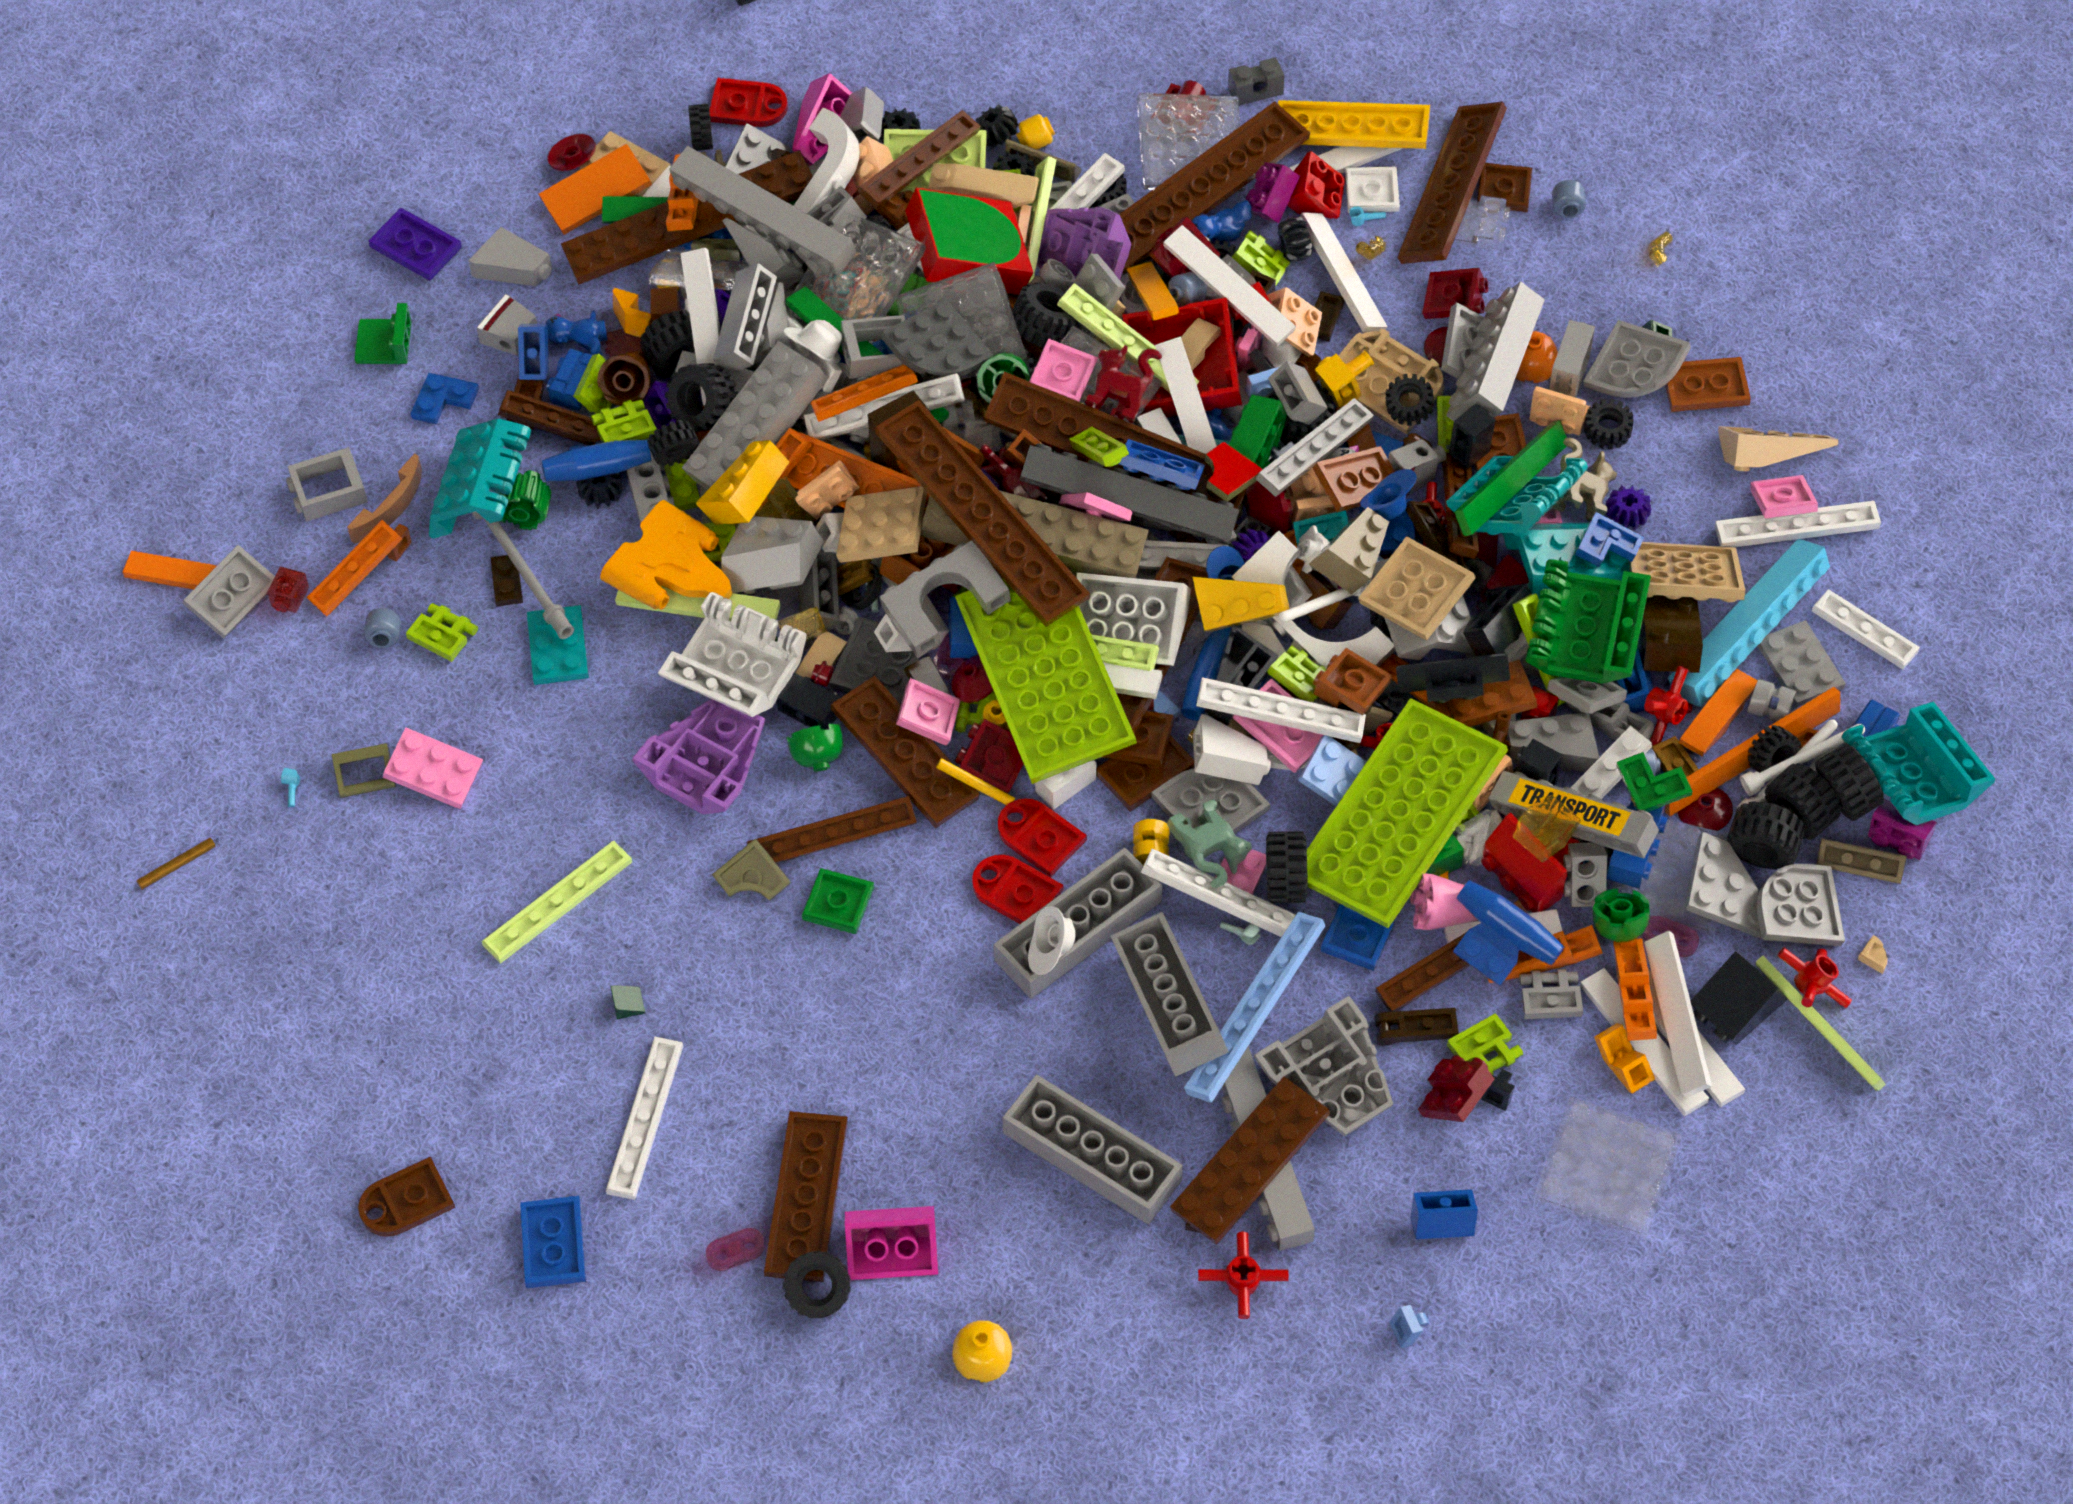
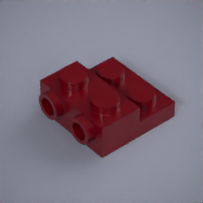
M1480 268L1430 272L1422 311L1424 318L1449 317L1451 307L1456 303L1477 314H1483L1485 312V303L1482 296L1483 293H1488L1489 290L1487 278L1483 277Z
M982 719L979 724L974 722L967 735L971 739L967 748L961 747L954 761L958 763L957 767L1008 794L1023 766V761L1011 732L986 719Z
M1454 1055L1451 1059H1442L1427 1079L1433 1089L1425 1096V1100L1418 1108V1111L1425 1118L1464 1122L1495 1078L1489 1072L1487 1064L1480 1058L1474 1057L1471 1061H1465L1460 1056Z

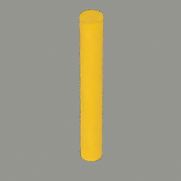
M942 758L936 766L937 769L1004 805L1009 804L1015 799V797Z

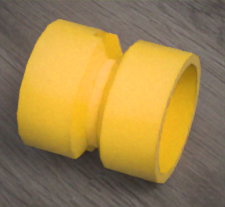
M1145 819L1135 823L1133 826V856L1143 866L1151 849L1169 856V827L1167 823L1161 820Z

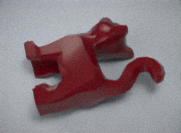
M1124 345L1121 350L1115 348L1101 350L1098 354V358L1101 361V370L1096 377L1094 395L1087 396L1085 404L1100 410L1107 398L1118 401L1119 405L1116 408H1112L1110 415L1122 420L1126 418L1130 423H1133L1140 410L1141 399L1153 380L1154 372L1148 360L1150 358L1160 360L1162 354L1155 349H1146L1138 356V366L1143 376L1139 378L1119 371L1124 365L1128 346Z
M986 444L980 447L979 451L990 462L988 466H983L982 468L992 478L1000 481L1001 486L1008 493L1045 502L1048 499L1038 486L1019 481L1022 469L1020 467L1015 468L1013 463L1002 455L1007 449L1002 447L999 456H997Z

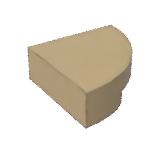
M1873 935L1859 954L1858 960L1883 974L1888 961L1883 943Z

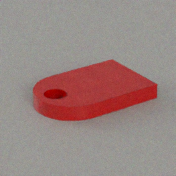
M717 77L709 110L710 121L744 126L747 123L753 127H768L780 122L785 117L788 110V102L785 92L774 84ZM773 103L781 105L777 109H771L768 106Z
M1023 798L1012 801L1002 809L998 817V833L1001 840L1050 878L1087 841L1085 833L1045 804L1034 799ZM1011 813H1019L1023 816L1018 822H1012L1007 817Z
M1001 854L985 858L976 866L972 876L973 891L979 901L1018 924L1023 923L1064 890L1063 884L1009 855ZM986 870H992L997 875L991 880H986L981 874Z

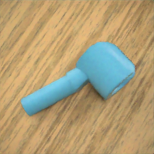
M1354 206L1349 210L1354 226H1361L1366 220L1386 218L1385 212L1364 213L1363 209L1358 206Z
M284 768L281 775V783L289 785L288 807H295L296 786L299 785L300 776L295 769Z

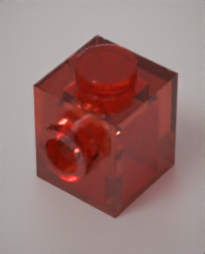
M280 566L267 591L271 607L280 612L290 611L297 613L309 589L306 575L303 572Z

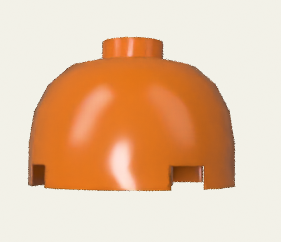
M1539 331L1532 332L1516 375L1517 380L1540 383L1551 377L1558 351L1553 340L1545 333Z

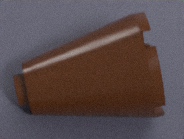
M634 350L614 355L602 364L598 372L597 383L604 393L603 396L618 406H622L623 402L629 400L634 402L644 399L650 388V364L642 351Z

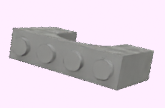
M972 541L959 544L952 553L935 559L929 567L921 572L916 571L907 577L906 581L898 586L889 587L880 596L883 610L917 658L941 644L939 632L922 610L925 597L937 586L950 583L964 586L974 595L987 615L1011 601L1008 587L985 555Z

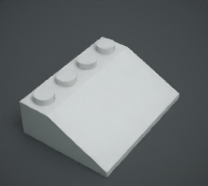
M1077 573L1076 578L1090 593L1089 599L1079 605L1092 635L1158 645L1159 652L1156 664L1174 666L1188 615L1191 588L1184 583Z

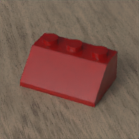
M1512 813L1506 815L1482 845L1480 858L1482 865L1487 871H1493L1499 877L1504 889L1512 891L1526 911L1530 910L1532 913L1545 911L1562 899L1567 870Z

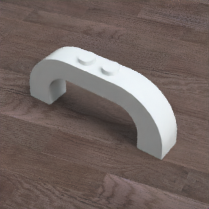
M825 108L821 109L809 129L821 143L828 145V153L794 204V207L806 214L840 186L845 189L854 175L859 161L860 150L856 136L836 113ZM746 225V227L755 231L754 227ZM769 236L766 237L767 239H769V240H771L772 242L776 243L773 238H771V237H769Z

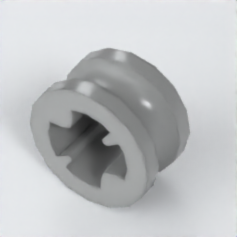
M839 608V622L833 629L843 635L851 634L858 620V615L849 608Z

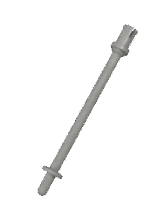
M476 511L472 512L476 519H484ZM484 519L544 608L543 618L546 623L552 625L560 639L570 637L574 632V628L565 617L563 607L559 604H553L499 522L489 523Z

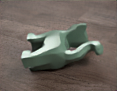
M1212 799L1203 803L1204 814L1198 816L1200 824L1198 827L1192 828L1190 818H1185L1181 813L1169 817L1167 826L1174 837L1183 845L1185 855L1194 861L1197 868L1203 872L1217 875L1210 882V885L1218 888L1227 882L1228 874L1224 867L1218 863L1207 862L1204 858L1216 851L1222 850L1231 872L1235 874L1237 872V865L1245 860L1247 854L1252 850L1250 842L1235 836L1230 824L1217 814V803Z

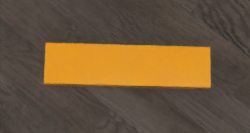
M1152 262L1127 269L1128 278L1153 320L1179 313L1177 303Z

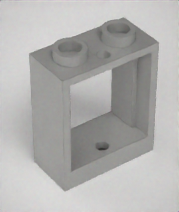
M904 315L841 321L840 332L843 335L841 347L849 379L872 377L903 364L895 354L861 357L857 342L882 340V331L904 321Z
M1569 320L1552 368L1549 390L1577 397L1590 359L1595 326Z
M349 447L287 466L290 477L286 478L290 493L296 492L297 497L293 498L294 505L298 514L303 512L306 522L368 502ZM344 468L350 483L349 487L306 500L301 481Z

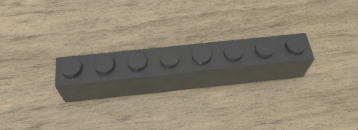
M1043 444L1030 445L1019 479L1021 482L1063 495L1088 492L1130 509L1134 517L1225 545L1230 542L1239 512L1238 509L1233 508L1234 504L1219 500L1218 503L1207 500L1208 496L1197 492H1192V495L1181 492L1182 489L1175 485L1166 484V487L1155 484L1156 480L1146 476H1140V479L1129 476L1130 472L1120 468H1114V471L1103 468V465L1094 460H1088V463L1077 460L1078 456L1072 453L1062 452L1060 455L1051 452L1052 448Z

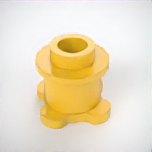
M992 700L984 707L983 719L1010 731L998 701Z

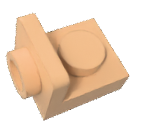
M1313 468L1289 486L1290 495L1294 497L1307 491L1318 495L1326 494Z

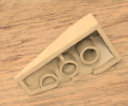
M933 164L928 189L1009 201L1012 207L1016 208L1034 202L1039 179L1034 176L961 164Z
M1718 426L1724 461L1733 465L1734 470L1750 471V467L1760 468L1838 445V439L1827 435L1792 433V436H1789L1788 433L1769 430L1767 435H1764V432L1753 430V428Z

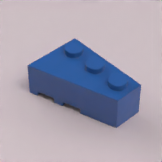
M1631 799L1627 809L1637 811ZM1665 806L1648 812L1653 816L1660 833H1664L1668 817L1663 816ZM1656 835L1644 859L1614 849L1608 868L1607 879L1640 889L1642 880L1649 879L1653 863H1649L1651 855L1656 857L1661 840L1656 839Z

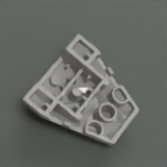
M1350 996L1328 1008L1320 1020L1283 1043L1277 1040L1254 1055L1258 1064L1273 1083L1277 1084L1284 1076L1326 1106L1330 1111V1115L1324 1121L1343 1136H1347L1393 1106L1383 1070H1380L1375 1056L1377 1054L1375 1045H1372L1367 1031L1369 1028L1367 1020Z

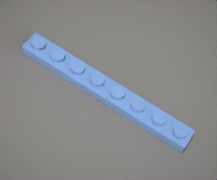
M1301 912L1296 914L1220 1031L1228 1053L1196 1068L1184 1087L1187 1095L1212 1103L1325 927L1323 919Z

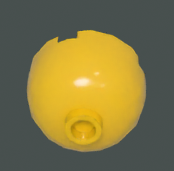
M977 1320L966 1324L958 1331L953 1342L952 1358L956 1369L965 1378L989 1382L998 1379L1008 1370L1012 1360V1344L1007 1332L1000 1325L988 1320Z

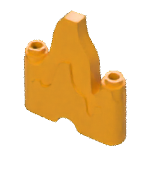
M661 500L640 523V528L643 532L641 539L634 543H623L606 562L600 574V579L603 582L653 609L662 610L669 602V596L661 586L686 597L706 598L711 592L727 599L732 596L730 580L703 553V551L707 550L711 552L717 547L719 538L716 536V533L666 500Z

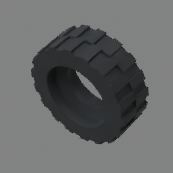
M808 1252L797 1257L788 1266L789 1268L784 1275V1296L789 1301V1306L798 1311V1314L813 1319L824 1318L837 1312L846 1303L848 1294L851 1291V1278L848 1275L846 1265H843L838 1257L828 1252ZM812 1270L826 1272L832 1282L830 1293L820 1300L809 1298L802 1288L805 1275Z

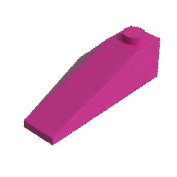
M831 73L812 81L802 100L792 151L800 150L806 163L810 166L828 151V145L821 143L809 127L822 108L830 110L840 117L850 94H852Z

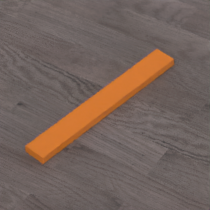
M1832 687L1772 725L1781 726L1795 736L1807 728L1813 729L1840 712V691ZM1757 734L1687 776L1686 778L1693 791L1692 795L1665 805L1664 813L1669 817L1698 800L1700 795L1708 794L1750 768L1748 756L1752 754L1748 751L1749 748L1754 747L1752 744L1753 739L1756 741L1759 739Z

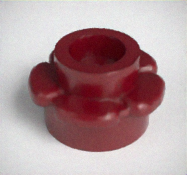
M823 661L821 665L816 664L811 679L815 681V684L827 687L834 667L827 665V661Z

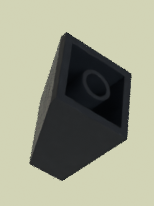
M1735 951L1693 997L1691 1005L1695 1009L1693 1011L1694 1016L1704 1025L1708 1021L1716 1027L1713 1033L1723 1042L1727 1043L1731 1040L1737 1045L1788 998L1775 984Z

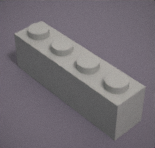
M759 263L737 271L714 353L713 361L731 373L754 364L777 276Z

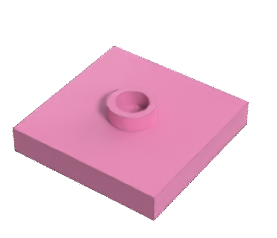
M1048 339L1029 382L1080 402L1098 362V357Z
M1803 475L1753 481L1750 484L1751 493L1764 518L1818 512V503Z
M1088 492L1064 494L1059 502L1060 505L1072 510L1117 522L1130 521L1132 516L1130 509Z
M910 678L906 684L896 725L947 746L951 739L960 699Z

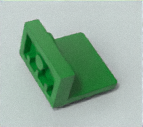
M397 303L396 313H392L391 319L359 320L354 358L356 364H407L412 325L408 303Z

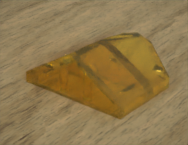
M786 476L775 483L754 514L757 517L811 521L812 523L816 521L812 515L796 502L795 498L798 494Z
M1551 795L1545 800L1530 805L1519 817L1513 838L1543 863L1565 847L1581 819Z

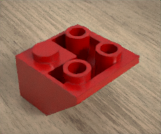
M1309 151L1294 170L1300 177L1287 206L1299 215L1302 213H1322L1325 218L1338 219L1340 218L1345 177L1315 153Z

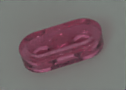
M949 632L944 636L932 660L942 679L952 678L964 658H950ZM941 664L947 665L949 669H944L941 667Z
M1652 916L1649 918L1648 926L1642 934L1645 941L1656 937V935L1652 934L1653 931H1658L1661 934L1670 931L1674 934L1680 957H1689L1697 951L1699 936L1695 930L1662 916ZM1679 942H1686L1688 946H1681Z
M745 1228L712 1241L706 1249V1258L709 1266L717 1271H725L758 1258L764 1251L763 1236L754 1228ZM748 1243L755 1245L752 1249H745L744 1246ZM719 1254L727 1255L724 1260L716 1258Z

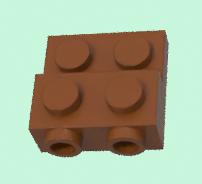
M1345 648L1339 656L1335 654L1331 658L1325 672L1321 670L1313 681V685L1316 686L1313 694L1335 708L1343 703L1359 714L1364 715L1391 683L1393 676L1350 649Z

